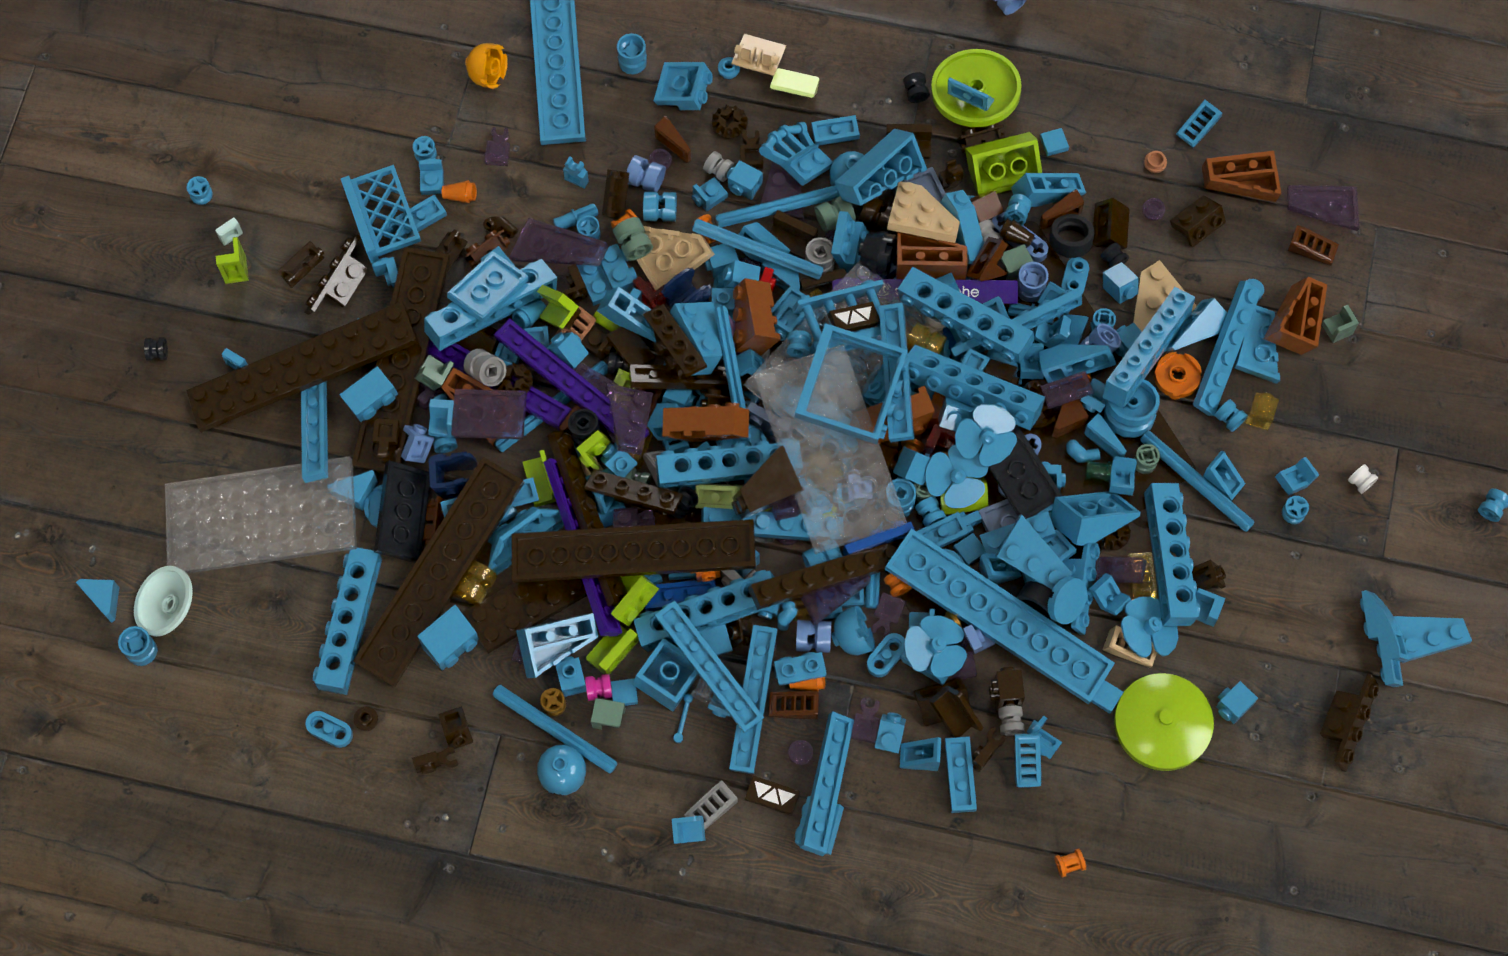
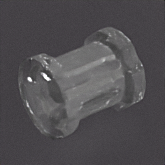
M700 677L696 689L692 690L691 695L702 702L710 703L712 691Z

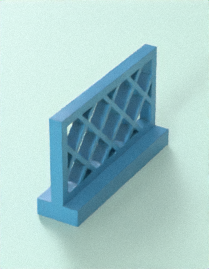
M394 165L354 179H350L349 176L341 178L371 263L377 262L379 260L378 256L421 242ZM392 173L393 179L389 185L380 182L383 176ZM366 182L372 184L368 193L359 190L358 185ZM377 186L386 189L382 198L372 195ZM391 191L400 194L396 203L387 200ZM369 199L379 202L374 211L365 207ZM383 205L393 208L389 216L379 213ZM397 210L407 213L402 222L393 218ZM376 217L385 220L381 229L372 226ZM390 223L399 226L395 235L386 232ZM404 228L414 233V236L407 239L400 237ZM382 236L392 239L389 245L379 247L378 243Z

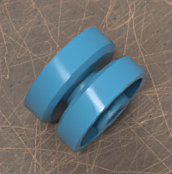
M1143 380L1124 408L1107 400L1104 407V419L1111 430L1120 436L1131 438L1142 436L1151 430L1155 422L1160 396L1156 388L1149 381Z

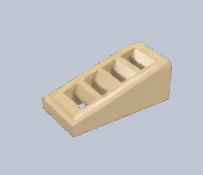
M1116 625L1109 630L1103 651L1149 668L1153 666L1157 654L1153 642H1151V654L1146 658H1142L1133 653L1129 646L1127 649L1124 648L1126 641L1121 627ZM1117 638H1120L1118 645H1116Z

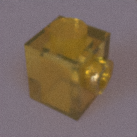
M1256 392L1245 423L1268 430L1274 419L1279 399L1274 398L1269 393Z

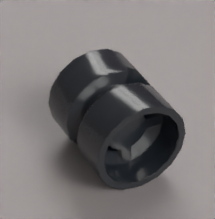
M589 409L576 410L568 419L569 431L576 448L597 430L601 432L597 415Z

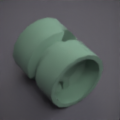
M840 196L832 199L831 204L825 202L814 207L818 223L825 234L836 230L839 211L848 212L851 218L856 221L852 204L842 201Z
M628 218L614 227L613 233L618 243L622 245L621 249L627 260H638L652 251L653 244L649 236L645 234V229L639 218Z

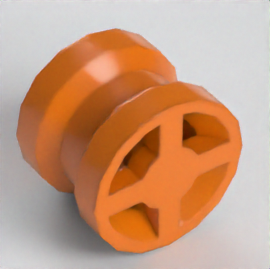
M891 573L884 578L885 584L891 588L890 594L892 597L903 595L912 589V587Z

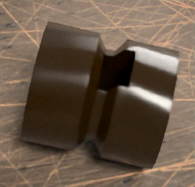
M874 198L865 203L859 222H863L864 225L869 227L875 225L878 231H888V233H891V230H887L893 205L890 203L884 205L883 200Z

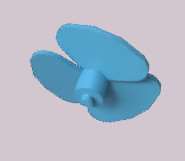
M994 404L977 405L973 409L972 415L974 420L966 418L958 423L955 432V443L960 454L968 459L975 457L981 448L979 461L983 466L989 467L1002 462L1011 454L1017 442L1016 435L1012 432L1016 421L1002 407Z
M953 445L948 450V456L943 452L935 453L927 464L925 482L928 492L933 496H941L945 493L944 502L950 508H965L972 505L985 492L984 483L973 478L985 476L988 472V466H983L980 463L979 453L973 458H964L956 445Z
M1138 597L1125 605L1127 616L1122 619L1121 628L1123 637L1133 652L1139 657H1148L1152 652L1151 638L1155 651L1161 656L1169 655L1176 648L1179 638L1177 626H1163L1159 599L1154 597Z
M924 617L920 622V627L913 626L909 628L905 637V655L912 669L917 672H923L928 668L931 661L930 671L936 678L954 675L962 668L967 658V653L963 647L951 644L961 642L964 638V631L957 623L946 617Z

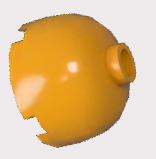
M483 43L475 46L466 58V68L468 76L475 84L490 89L499 86V84H496L499 77L504 79L507 71V54H503L501 50L504 49L503 46Z

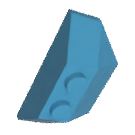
M531 507L528 510L525 509L519 512L515 520L509 524L501 525L493 535L488 566L492 577H496L512 565V534L558 531L564 527L560 511L558 509Z

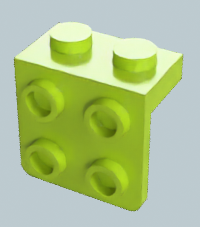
M644 575L621 577L627 589V594L614 607L615 609L611 615L627 626L631 625L659 590Z

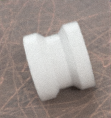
M1364 464L1350 476L1348 481L1351 484H1355L1358 487V491L1363 494L1378 480V477L1375 474H1371L1369 468Z

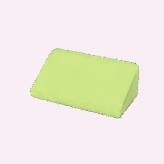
M777 68L770 88L813 98L817 93L819 78Z
M713 483L695 485V492L698 496V504L695 508L733 509L732 497L743 485Z

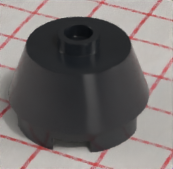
M888 231L867 233L864 242H861L859 246L860 265L877 276L879 274L888 276L891 266L887 265L891 263L892 257L895 256L896 235L890 234Z

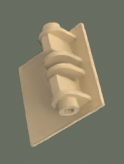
M744 34L740 45L735 47V56L731 64L774 76L786 45Z

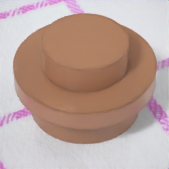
M1152 151L1146 155L1144 165L1148 171L1160 173L1166 168L1167 159L1162 152Z

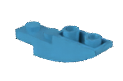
M1367 590L1361 591L1360 605L1366 618L1364 631L1369 639L1379 641L1377 653L1382 660L1381 678L1387 686H1403L1400 662L1409 660L1400 628L1390 610L1375 593Z

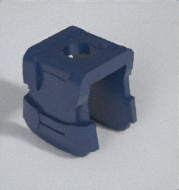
M686 268L667 282L661 292L666 298L668 307L672 309L675 303L710 302L711 285H704L696 289L692 284L695 270L693 268Z
M466 451L451 453V456L447 457L443 453L431 456L429 458L430 487L443 499L457 498L469 479L460 478L444 483V472L474 470L478 466L476 458Z

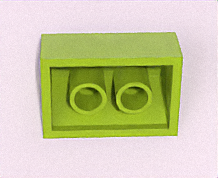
M1030 132L965 148L968 169L977 195L986 191L1001 193L1012 190L1011 187L1025 173H1042L1038 140Z

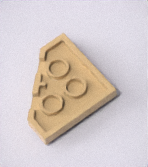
M899 182L887 230L955 243L960 221L922 185L911 182Z
M643 226L645 234L649 236L653 244V249L649 254L637 261L655 291L662 295L661 291L664 285L686 268H693L695 270L715 254L704 236L700 234H689Z
M1160 260L1143 270L1140 274L1133 323L1137 325L1141 332L1174 287L1184 291ZM1195 303L1193 304L1192 311L1196 308Z

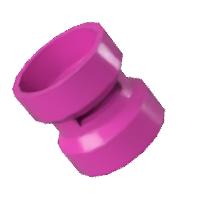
M602 674L598 680L593 676L585 677L588 701L598 698V695L605 699L613 698L610 674Z

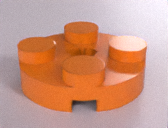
M1171 352L1164 355L1158 361L1153 375L1159 390L1174 400L1193 394L1201 381L1202 371L1200 364L1193 356L1186 353L1183 355ZM1172 372H1182L1184 374L1182 375L1183 379H1175Z

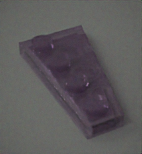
M528 218L509 258L512 261L536 262L543 259L545 263L600 266L609 245L607 242Z

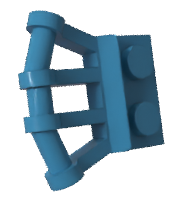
M798 122L792 126H780L778 131H772L768 134L766 143L762 144L759 149L762 156L782 166L802 186L829 170L833 163L818 148L819 144L813 143L807 132L805 122ZM792 134H797L801 142Z

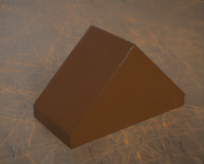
M1071 387L1068 388L1052 437L1058 438L1085 426L1089 416L1075 390Z

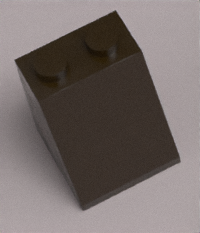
M784 446L778 447L732 497L733 510L736 515L741 516L742 520L796 497L803 490Z

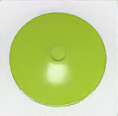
M985 49L963 50L946 58L935 70L931 84L932 99L939 112L956 124L967 127L990 126L1007 118L1017 107L1021 97V78L1013 63L996 52ZM949 77L994 98V102L987 111H984L948 94Z
M1157 673L1136 680L1124 691L1115 710L1114 726L1122 748L1133 760L1150 769L1172 771L1192 764L1203 754L1212 738L1214 719L1211 706L1198 687L1180 676Z

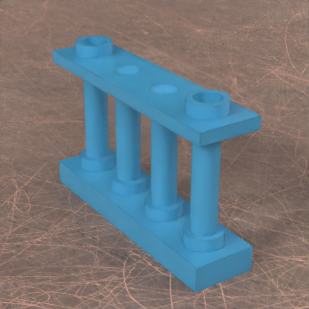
M867 280L858 286L814 297L806 295L797 299L791 311L793 314L804 312L814 338L809 355L811 361L814 358L822 334L813 309L825 306L828 314L829 311L836 310L834 304L846 301L848 307L857 305L855 299L867 296L869 302H873L880 318L879 306L881 305L876 294L883 286V280ZM880 325L875 328H866L855 332L882 341ZM831 339L825 357L859 349V347Z

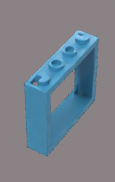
M825 323L794 418L877 445L879 438L884 439L888 425L884 424L886 416L891 417L895 407V403L891 401L894 393L899 394L903 382L899 380L901 371L906 372L910 361L909 358H906L908 350ZM831 339L897 360L873 433L807 412Z

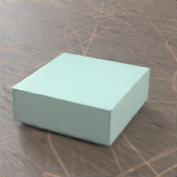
M234 217L215 230L223 245H227L233 241V237H239L243 233Z

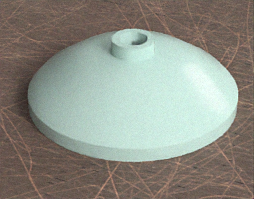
M175 566L161 567L151 573L141 585L134 603V618L137 626L145 629L149 635H166L178 627L186 617L191 606L193 590L191 580L184 570Z

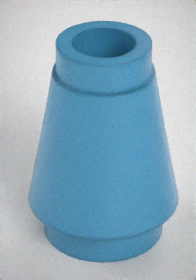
M541 300L517 308L515 313L512 314L513 322L522 329L530 328L540 318L546 305Z

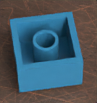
M663 638L637 673L633 685L673 712L699 674L681 650Z

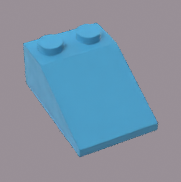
M1107 491L1055 497L1051 521L1053 526L1068 537L1073 544L1083 546L1086 543L1097 542L1140 517L1141 512L1117 493H1109Z

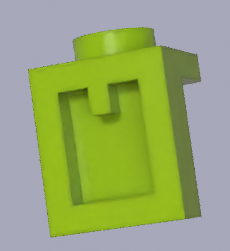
M597 430L576 448L581 454L579 457L580 461L587 468L591 466L595 470L600 469L601 467L593 457L602 454L611 441L605 434Z

